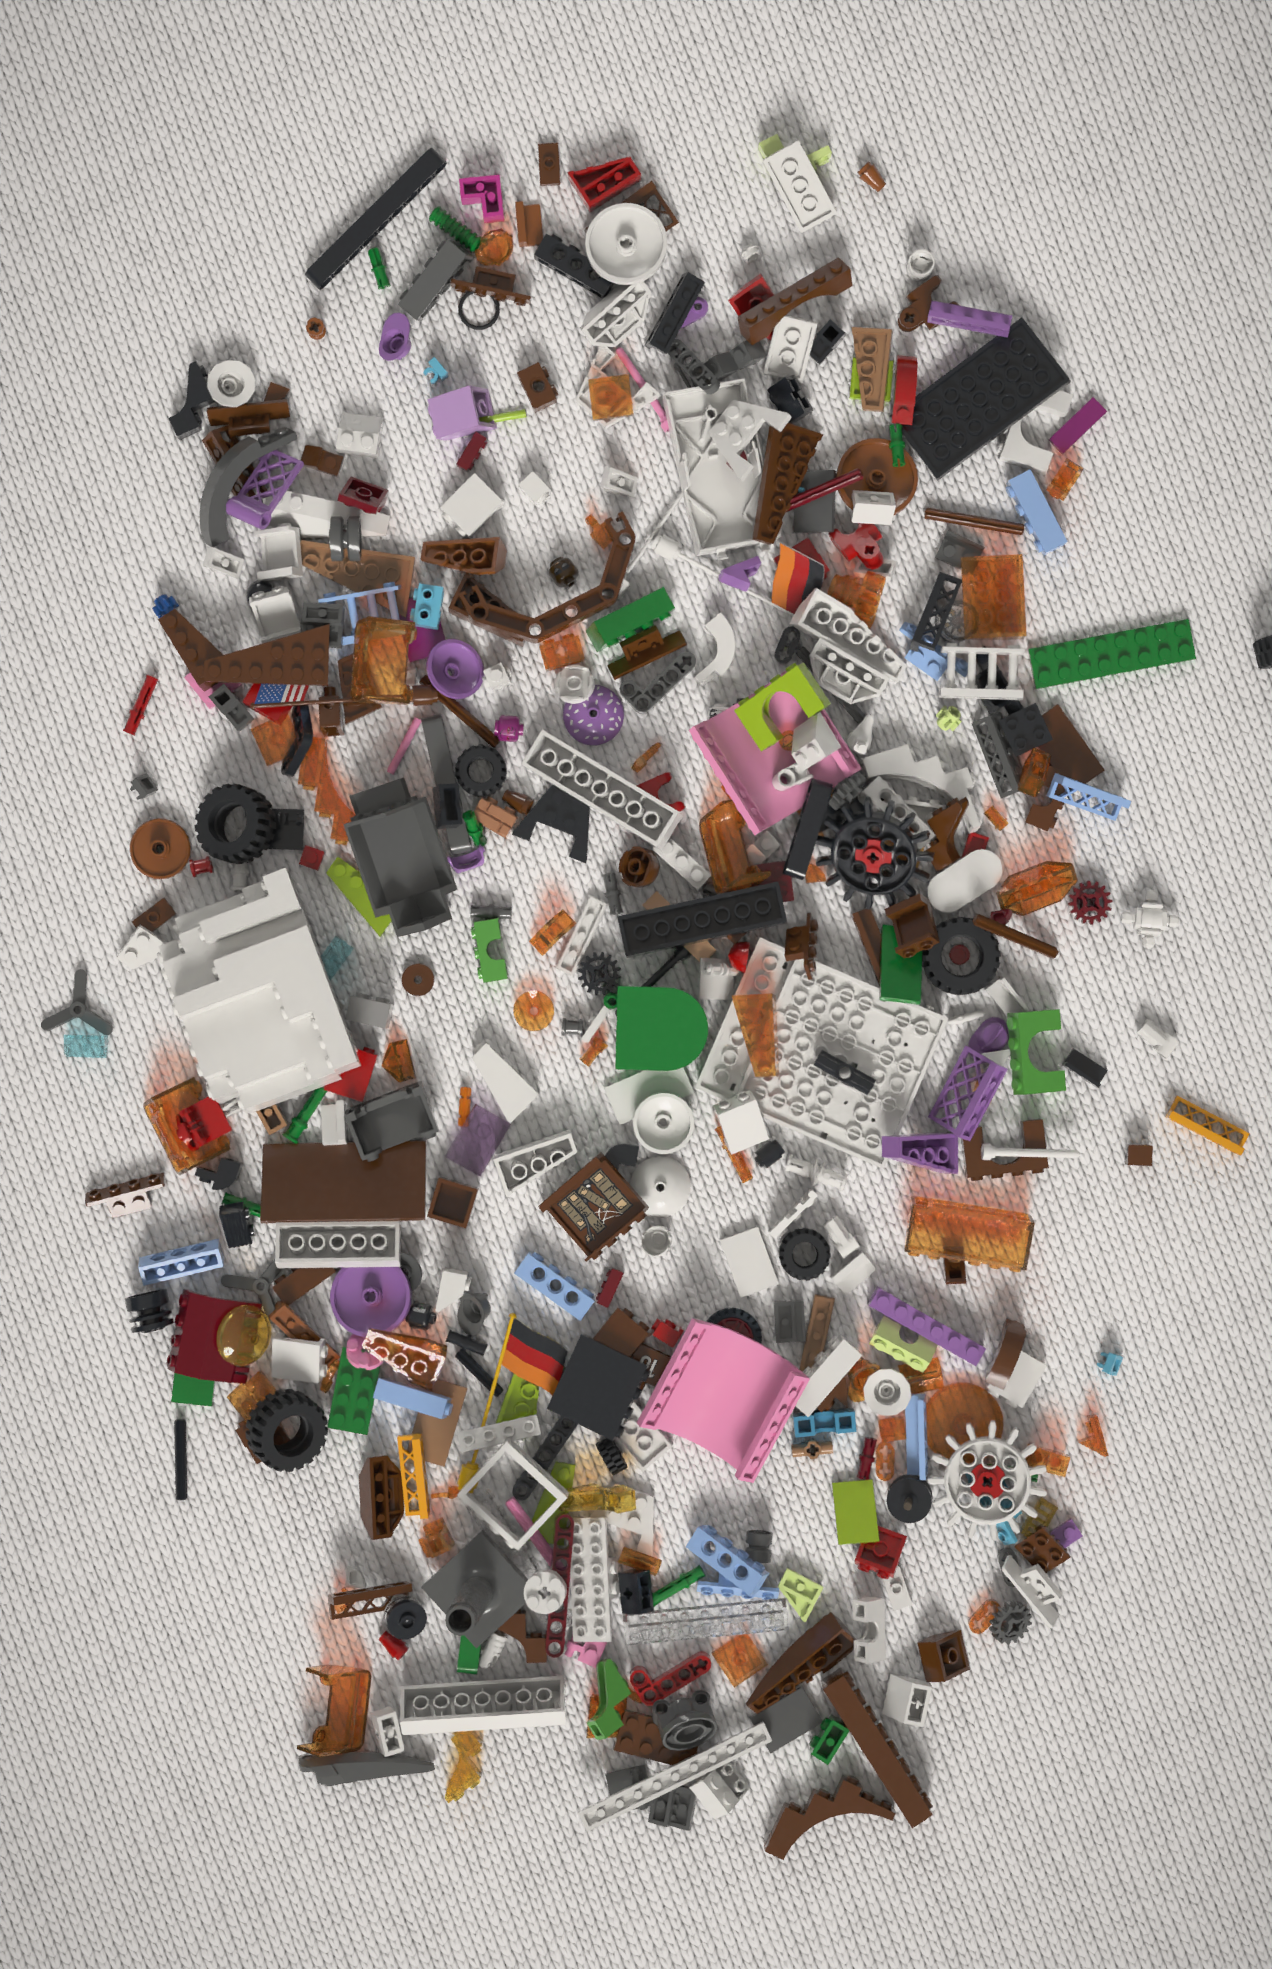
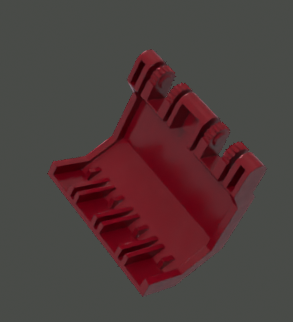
M183 1289V1293L179 1297L180 1308L179 1313L175 1317L176 1328L175 1333L171 1337L172 1348L171 1353L167 1357V1369L177 1374L202 1380L246 1384L248 1374L244 1373H249V1367L239 1366L236 1363L237 1358L251 1360L252 1355L248 1353H253L256 1335L246 1332L257 1333V1328L244 1324L246 1318L259 1320V1314L250 1312L261 1313L262 1304L246 1300L239 1301L211 1297L189 1289Z

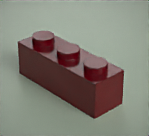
M475 432L456 463L457 467L467 473L469 470L471 471L475 465L473 463L481 456L482 448L485 449L488 444L487 438Z
M614 1267L608 1270L606 1274L608 1278L601 1285L603 1289L596 1296L598 1304L609 1307L624 1272Z

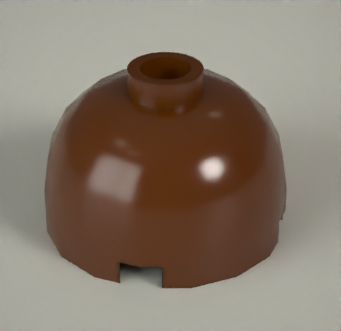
M634 846L630 851H625L619 862V873H622V881L632 887L643 888L649 886L656 880L660 870L659 860L656 855L644 847Z

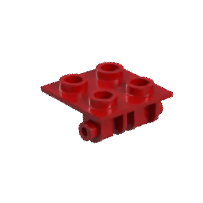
M209 1096L179 1112L197 1148L232 1131L220 1104L209 1098Z

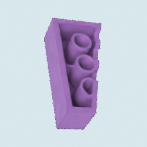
M941 1132L882 1136V1157L939 1173L958 1174V1137L953 1133Z

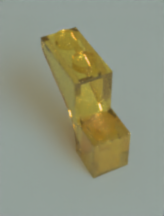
M595 1483L567 1488L566 1490L569 1492L568 1498L559 1506V1511L608 1510L623 1513L636 1510L635 1489L626 1485L604 1488Z
M475 1730L454 1732L451 1736V1740L458 1750L459 1761L446 1789L445 1799L448 1803L452 1800L458 1801L464 1795L466 1789L469 1787L473 1789L481 1782L479 1779L482 1772L469 1757L470 1755L474 1757L482 1750L480 1747L483 1741Z

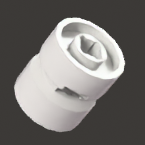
M925 249L914 251L910 255L906 266L909 278L916 282L927 280L931 276L935 265L934 256Z

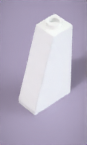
M480 1043L472 1051L475 1054L472 1059L507 1121L512 1123L539 1093L488 1043H485L484 1046Z

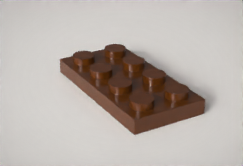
M624 1709L621 1718L624 1725L618 1729L613 1746L614 1751L669 1765H674L697 1754L699 1746L680 1751L666 1748L658 1726L652 1720V1716Z

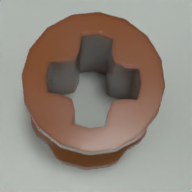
M314 317L307 321L306 330L309 336L314 340L322 339L326 334V328L322 320ZM316 325L319 331L315 332L313 326Z

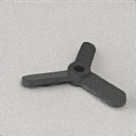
M78 969L74 973L73 1000L70 1007L44 1019L41 1022V1028L44 1031H51L75 1018H80L104 1035H110L113 1032V1026L109 1022L89 1010L85 1005L87 973L85 970ZM77 1006L81 1007V1012L79 1014L75 1011V1008Z
M275 1259L257 1279L228 1274L221 1277V1284L224 1287L257 1293L268 1322L275 1324L269 1319V1315L275 1310V1302L269 1288L270 1284L283 1269L277 1268ZM259 1282L264 1284V1289L258 1288Z

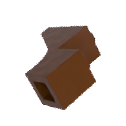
M956 797L947 803L948 808L943 810L940 807L932 812L933 817L927 820L937 839L930 842L929 845L931 847L925 851L935 852L931 863L937 872L960 858L955 847L954 835L969 806V801L966 797L961 800Z
M520 1608L498 1630L517 1639L523 1645L526 1653V1663H547L548 1654L544 1645L545 1634L542 1631H532L530 1634H527L526 1610Z

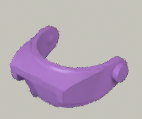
M478 845L479 848L475 851L458 857H450L449 855L447 856L448 862L456 873H462L482 866L484 864V847Z

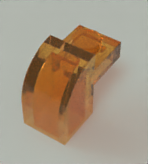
M1066 458L1046 490L1053 498L1064 501L1084 468Z
M562 909L529 942L543 956L577 923Z

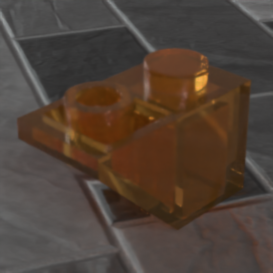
M1037 1446L1034 1453L1028 1455L1025 1459L1028 1466L1046 1465L1047 1473L1065 1477L1070 1456L1066 1453Z

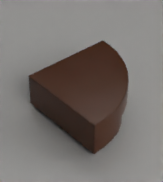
M270 382L264 401L282 400L287 397L290 389Z

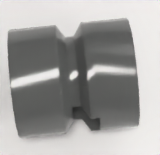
M764 1530L746 1531V1543L749 1544V1547L745 1548V1552L749 1554L751 1560L759 1563L771 1562L772 1550L769 1549V1546L772 1545V1532Z

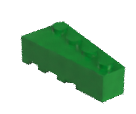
M662 587L594 621L586 630V633L595 650L599 652L607 647L610 648L618 644L624 638L628 639L634 636L642 628L646 630L654 625L653 622L659 619L662 622L672 616L671 612L675 607L665 588Z

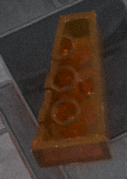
M773 993L733 995L732 1000L755 1077H779L776 995Z

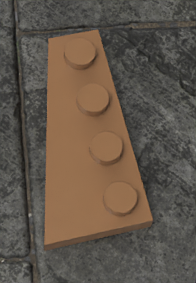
M851 327L863 411L884 412L893 331L892 329Z

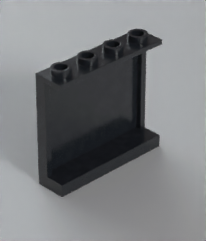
M585 1333L581 1334L547 1409L614 1441L617 1437L621 1438L625 1427L622 1425L625 1419L629 1420L634 1410L631 1407L633 1401H637L642 1393L640 1386L643 1381L646 1382L649 1378L651 1371L648 1369L650 1365L604 1345Z

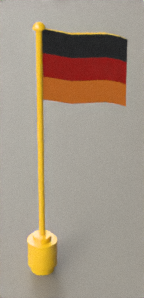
M515 1313L509 1314L510 1320L481 1427L486 1425L501 1365L518 1377L542 1387L552 1396L561 1378L568 1351L555 1340L531 1330L517 1320ZM479 1449L474 1450L472 1461L462 1464L457 1481L458 1490H461L480 1469L478 1467L479 1464L475 1463ZM478 1482L472 1487L469 1493H473L474 1489H477Z

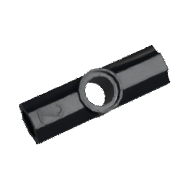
M821 1050L813 1064L815 1067L866 1095L869 1094L876 1079L824 1050ZM842 1067L849 1068V1077H840L839 1071Z

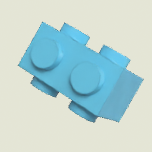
M419 583V587L414 589L413 600L416 601L415 609H411L410 620L413 621L414 626L439 629L444 587ZM431 594L430 598H425L426 595ZM428 614L427 618H422L423 615Z

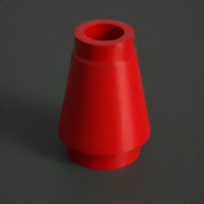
M387 1630L378 1639L393 1659L400 1660L409 1649L406 1646V1642L395 1638Z

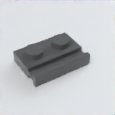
M948 530L935 558L972 575L985 547Z
M804 1300L774 1301L776 1343L805 1342Z

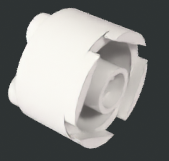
M543 1569L534 1573L524 1587V1599L527 1606L540 1614H549L556 1611L564 1602L567 1594V1586L563 1578L556 1571ZM544 1587H547V1591L550 1592L547 1596H543L544 1594L540 1592Z

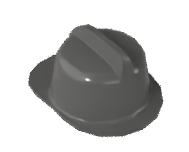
M465 1293L461 1298L457 1314L458 1323L461 1329L470 1336L480 1333L484 1320L491 1312L488 1294Z

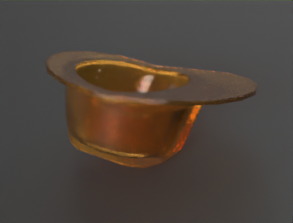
M861 1356L848 1371L850 1380L848 1396L853 1402L865 1401L863 1387L867 1377L881 1369L878 1364L871 1363Z

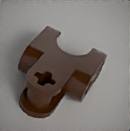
M938 275L933 276L906 296L911 305L905 308L898 318V327L903 332H912L924 323L929 331L938 326V324L928 323V314L931 302L933 301L931 294L939 287L942 281ZM952 301V302L949 303V304L959 305L958 302H956V301ZM905 318H907V319L912 318V319H913L912 322H910V321L905 322Z

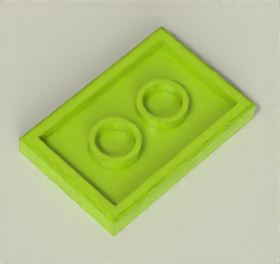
M873 1479L832 1483L838 1545L879 1542Z

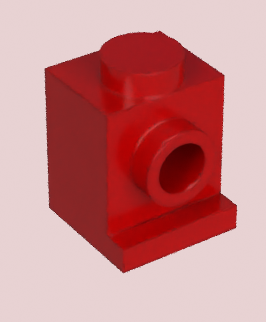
M658 1318L651 1327L654 1330L652 1335L672 1348L677 1343L684 1329L680 1327L677 1330V1325L668 1319L663 1321Z

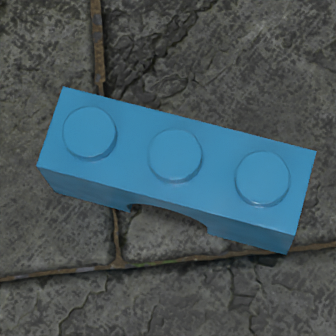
M853 1408L823 1410L822 1412L813 1411L809 1417L803 1412L792 1413L795 1438L816 1436L817 1433L836 1432V1434L857 1432Z

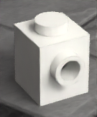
M500 662L484 670L485 676L481 677L486 688L491 687L494 692L510 684L509 678L512 677L508 666L503 667Z

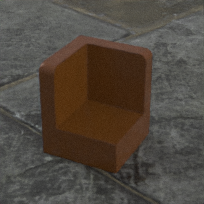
M1143 1144L1128 1145L1125 1164L1152 1166L1153 1146Z

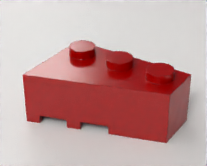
M631 157L606 162L595 167H586V169L575 172H567L568 180L589 213L641 181V173Z

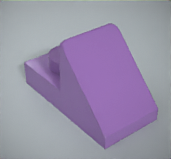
M756 556L724 568L718 579L724 584L746 592L751 584L748 577L758 572L761 561Z

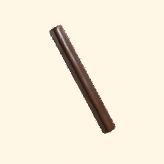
M929 507L925 509L924 518L1016 535H1022L1025 528L1024 524Z
M424 675L419 682L421 685L431 684L433 686L428 675ZM437 690L438 700L491 747L494 748L500 743L498 737L494 736L490 729L458 701L444 696Z
M976 914L972 920L977 927L1054 959L1059 953L1057 947L981 914Z

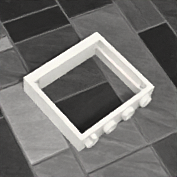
M509 1437L463 1486L457 1495L460 1497L459 1500L466 1507L470 1506L475 1511L474 1514L482 1521L485 1520L495 1534H500L505 1538L504 1541L510 1548L519 1550L568 1498L569 1492ZM505 1452L556 1498L552 1505L520 1539L469 1493L472 1487Z

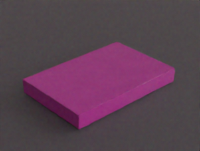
M431 594L426 595L425 598H430ZM413 598L409 599L406 618L399 615L403 626L409 625L410 633L402 635L410 663L426 659L435 645L446 640L441 621L438 630L413 625V621L410 620L411 609H415L416 601ZM428 614L423 615L422 618H427Z

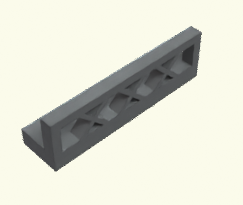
M998 712L971 724L999 796L1002 799L1028 789L1030 785L1018 756L1015 757L1000 725L999 720L1003 716L1001 712ZM986 722L988 727L987 735L982 733L979 724ZM989 742L995 745L996 750L994 754L988 749ZM997 761L1002 763V773L997 771L995 767ZM1004 780L1010 783L1011 791L1005 792L1003 787Z

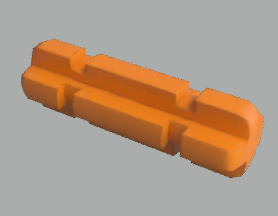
M461 1087L458 1126L468 1127L471 1088Z

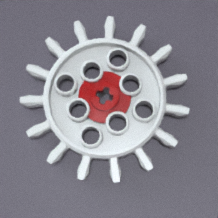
M995 1420L990 1421L988 1426L989 1435L984 1437H976L971 1422L966 1423V1432L970 1440L962 1445L953 1436L948 1434L945 1439L955 1450L951 1457L946 1458L936 1453H933L932 1456L936 1463L946 1466L945 1476L934 1475L928 1477L929 1484L945 1485L946 1495L937 1497L932 1502L933 1506L938 1507L950 1502L956 1510L947 1520L949 1527L955 1524L960 1516H963L971 1521L968 1528V1537L973 1538L978 1523L989 1524L990 1536L993 1541H996L998 1537L997 1523L1008 1521L1011 1529L1016 1534L1020 1533L1019 1524L1014 1518L1020 1510L1025 1511L1033 1518L1038 1516V1512L1026 1503L1029 1494L1047 1495L1046 1489L1031 1485V1476L1046 1472V1465L1029 1467L1025 1459L1037 1449L1036 1444H1030L1024 1450L1019 1451L1013 1445L1019 1429L1016 1427L1010 1431L1006 1441L995 1437L997 1428ZM966 1453L974 1455L975 1460L972 1463H966L963 1460V1456ZM991 1455L996 1461L993 1465H986L983 1460L984 1457ZM1009 1457L1015 1459L1016 1465L1011 1468L1007 1467L1004 1464L1005 1459ZM968 1473L972 1475L973 1481L971 1483H964L961 1480V1476ZM985 1476L986 1478H992L991 1484H989L988 1482H986L985 1484L983 1483ZM1005 1478H1011L1014 1481V1485L1011 1488L1003 1486L1002 1481ZM962 1494H968L971 1497V1501L964 1504L959 1500V1497ZM983 1496L991 1498L992 1503L989 1506H983L980 1503V1499ZM1008 1498L1012 1501V1506L1010 1508H1003L1000 1502Z

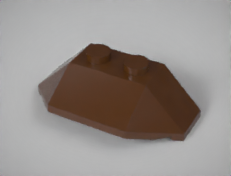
M387 1455L367 1457L359 1474L360 1516L371 1540L391 1538L394 1533L393 1531L404 1515L401 1471Z

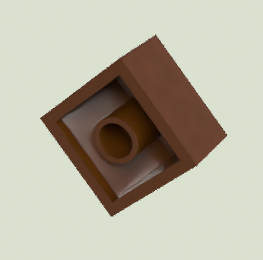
M961 1630L932 1635L917 1642L926 1682H946L970 1670Z

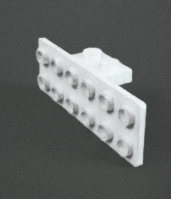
M572 1517L574 1520L570 1584L573 1641L611 1642V1600L618 1597L620 1588L617 1579L619 1563L616 1556H608L607 1518Z

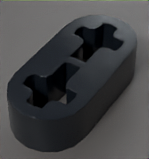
M793 626L785 628L775 650L774 657L779 664H787L791 661L800 640V631ZM794 631L797 639H792L791 643L787 644L788 636L786 633ZM786 646L788 647L787 655H789V658L785 657L784 660H781L778 652H782Z

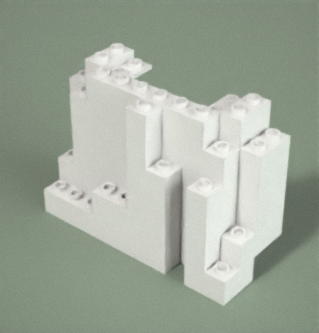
M286 868L262 876L263 881L242 888L243 893L174 918L176 924L173 926L179 938L158 946L160 952L157 955L164 967L161 969L164 980H168L171 986L168 988V992L174 1001V1004H171L175 1016H178L184 1022L182 1030L186 1038L189 1037L192 1045H189V1050L192 1057L196 1056L197 1072L200 1077L203 1076L208 1082L209 1086H206L209 1098H212V1100L217 1101L219 1104L236 1098L240 1109L242 1108L243 1111L245 1110L249 1114L342 1079L341 1073L361 1066L356 1053L358 1052L356 1044L344 1021L307 921L309 918L303 901L297 894L291 875Z

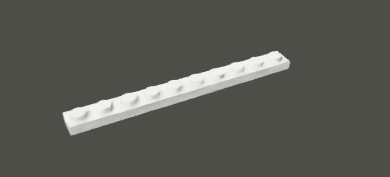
M762 1721L578 1811V1814L588 1832L772 1742V1739Z

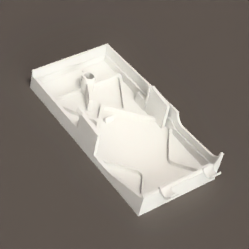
M745 379L721 382L718 391L714 394H706L699 386L666 392L662 399L695 555L701 556L716 553L718 560L728 559L726 555L727 550L759 545L761 552L771 551L768 544L752 540L764 465L757 433L744 449L747 461L754 466L744 482L726 464L727 460L708 433L732 400L750 403ZM778 533L775 540H777L781 536L780 533Z

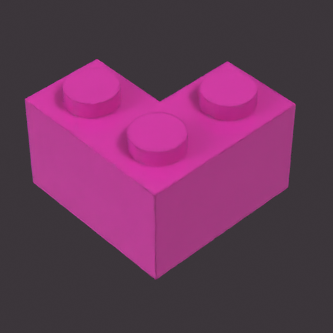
M500 175L459 179L462 205L482 203L484 223L505 221Z

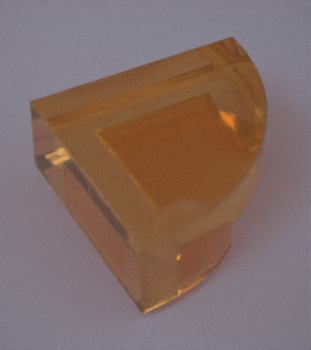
M809 863L805 875L806 883L826 882L823 871L818 866Z

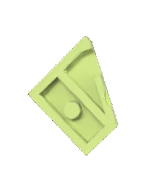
M786 1568L778 1584V1588L799 1614L802 1621L806 1622L824 1587L789 1568Z

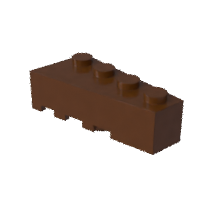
M465 572L448 607L450 614L473 624L459 600V593L466 591V600L470 606H473L475 603H479L476 594L471 595L470 592L472 587L477 585L486 603L516 612L467 572ZM477 610L474 615L477 618H482L485 612ZM482 628L520 647L524 646V640Z
M176 609L159 618L158 621L198 686L205 692L218 684L217 682H204V661L222 656L223 654Z

